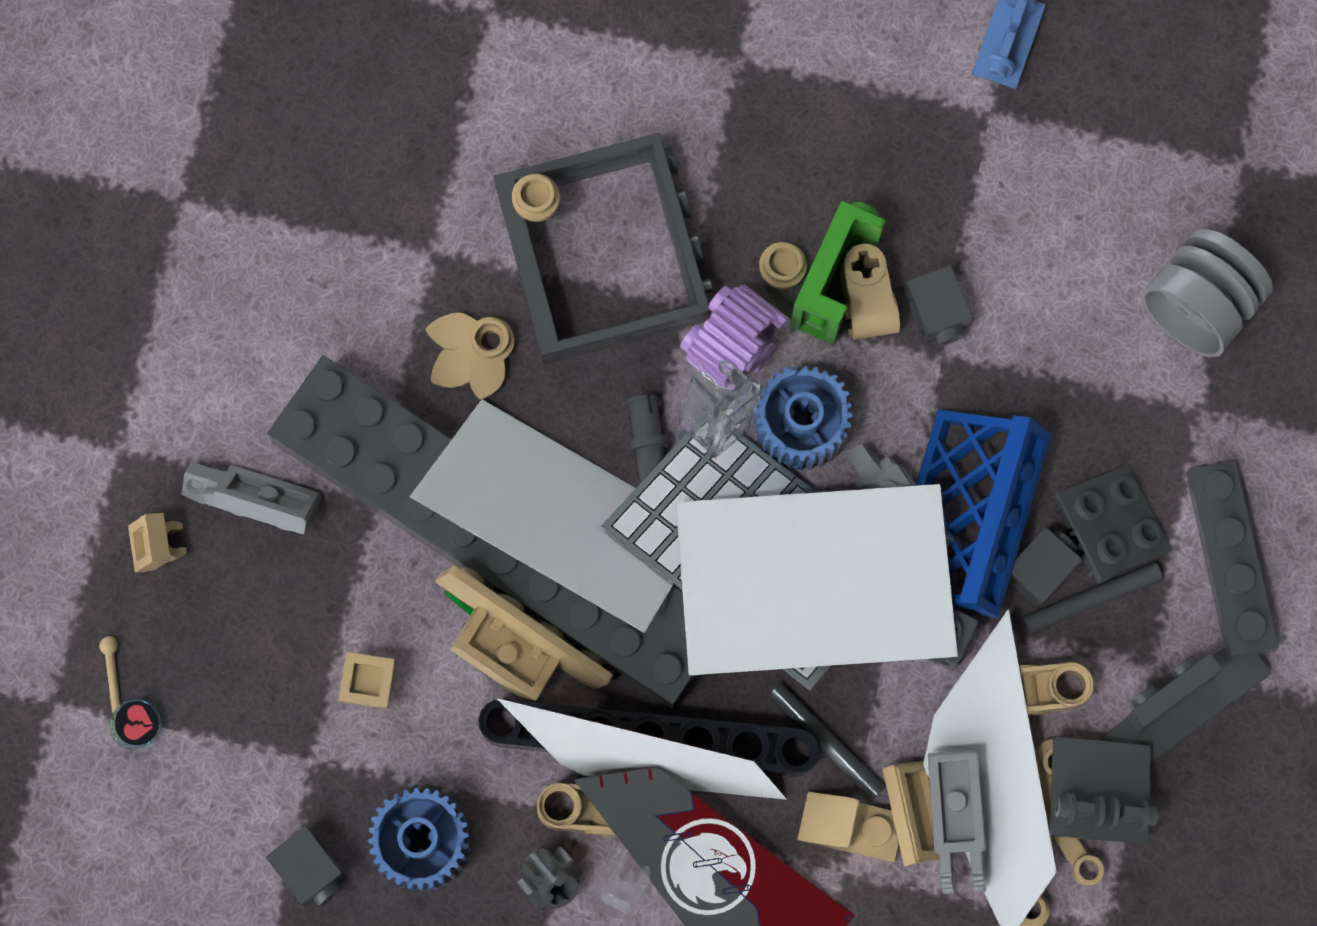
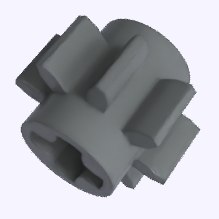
M560 846L554 853L549 849L541 848L531 853L522 864L524 878L519 880L517 885L538 910H541L545 904L552 908H560L567 905L578 892L576 878L580 877L583 871L563 847Z

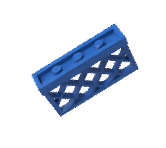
M938 409L916 486L932 485L935 476L948 468L956 483L941 493L942 507L962 494L970 508L951 523H949L943 511L944 525L955 540L951 543V546L956 556L948 561L949 574L961 566L967 574L961 595L951 593L952 605L954 607L970 609L983 616L999 618L1052 436L1049 431L1031 417L1014 415L1011 420ZM950 424L964 426L969 438L949 452L945 441ZM998 431L1007 432L1008 436L1004 449L990 458L983 442ZM976 448L983 464L963 477L955 462ZM990 474L994 481L991 494L977 504L969 488ZM976 520L980 527L977 541L963 549L956 533Z

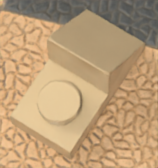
M808 792L797 840L887 862H895L899 841L892 810L859 803V799Z

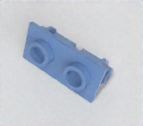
M998 0L972 75L1016 89L1046 4L1036 0Z

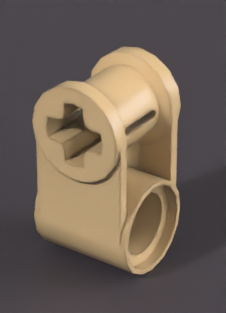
M871 244L854 246L847 252L839 270L844 305L847 306L845 319H850L852 329H848L851 341L899 333V311L891 288L887 261L883 252ZM857 261H862L865 268H873L868 278H863L861 271H853Z
M1068 662L1042 666H1019L1028 718L1043 716L1046 713L1078 709L1090 698L1093 692L1094 681L1091 673L1086 667L1078 663ZM1072 675L1077 678L1082 687L1080 697L1076 699L1062 697L1056 687L1058 677Z
M551 784L544 788L539 795L536 806L537 816L548 829L583 832L585 835L617 837L578 784ZM554 794L567 796L573 805L572 814L565 820L557 821L551 819L545 812L544 807L546 800Z

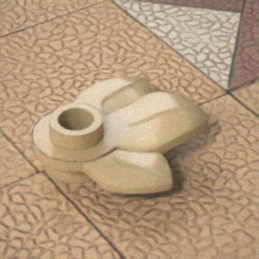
M459 312L440 317L427 326L426 333L443 348L432 369L431 382L434 385L443 388H457L470 383L473 393L479 400L493 395L500 389L506 377L504 361L511 355L515 345L513 331L504 320L496 317H485L476 321L472 317ZM496 334L500 338L499 345L494 349H486L482 345L484 336Z

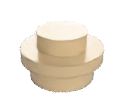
M536 173L526 175L513 188V207L518 215L528 221L539 222L546 220L556 212L559 206V189L556 183L546 175Z
M778 242L767 247L762 253L759 262V271L763 280L769 286L780 290L790 289L798 285L803 280L807 269L804 253L796 245L788 242Z

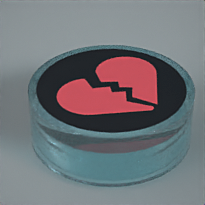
M142 699L125 701L111 715L109 721L111 736L123 748L129 750L142 749L158 737L161 730L160 714L155 706L148 701Z

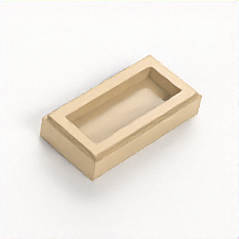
M924 761L882 768L904 866L939 860V854H935L930 780L923 766Z

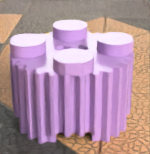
M745 284L733 289L725 285L709 304L708 308L712 311L710 318L706 320L703 327H700L698 324L692 327L680 345V348L687 352L686 361L731 396L736 395L743 386L738 381L746 371L748 373L752 371L758 373L770 359L779 345L773 339L775 332L780 328L786 329L791 321Z

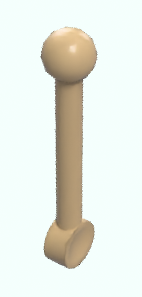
M107 636L100 641L99 648L106 658L113 716L108 729L111 735L119 737L115 730V717L121 708L115 652H117L119 644L116 638Z

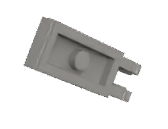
M979 750L928 753L935 854H939L942 893L953 894L955 892L957 878L952 853L970 852V881L974 892H986L983 851H987Z

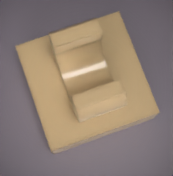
M164 513L144 514L128 525L135 573L156 570L165 563L175 561L187 553L186 548H172L169 546L167 534L177 533L183 529L181 522L169 521L165 523Z
M346 652L338 701L345 704L389 710L397 661L392 658Z

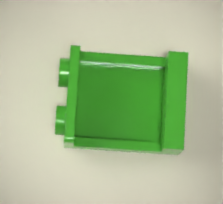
M841 201L794 303L790 327L834 345L840 332L847 306L825 297V294L848 244H871L878 247L886 221L878 217L879 212L876 209L861 202H853L851 205Z

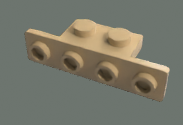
M453 565L440 572L435 580L438 585L474 609L450 647V650L524 701L535 702L538 699L556 666L593 690L608 685L611 681L613 674L602 667L604 663L598 656L584 649L577 650L563 640V633L555 626L546 622L538 623L523 612V605L516 599L505 594L498 595L483 585L484 579L474 570L464 566L457 567Z

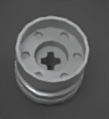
M1194 229L1183 243V246L1179 247L1172 256L1173 265L1164 266L1144 289L1141 297L1150 317L1174 340L1196 353L1208 357H1218L1242 330V320H1250L1259 309L1258 306H1261L1273 292L1272 280L1262 264L1233 239L1210 229Z

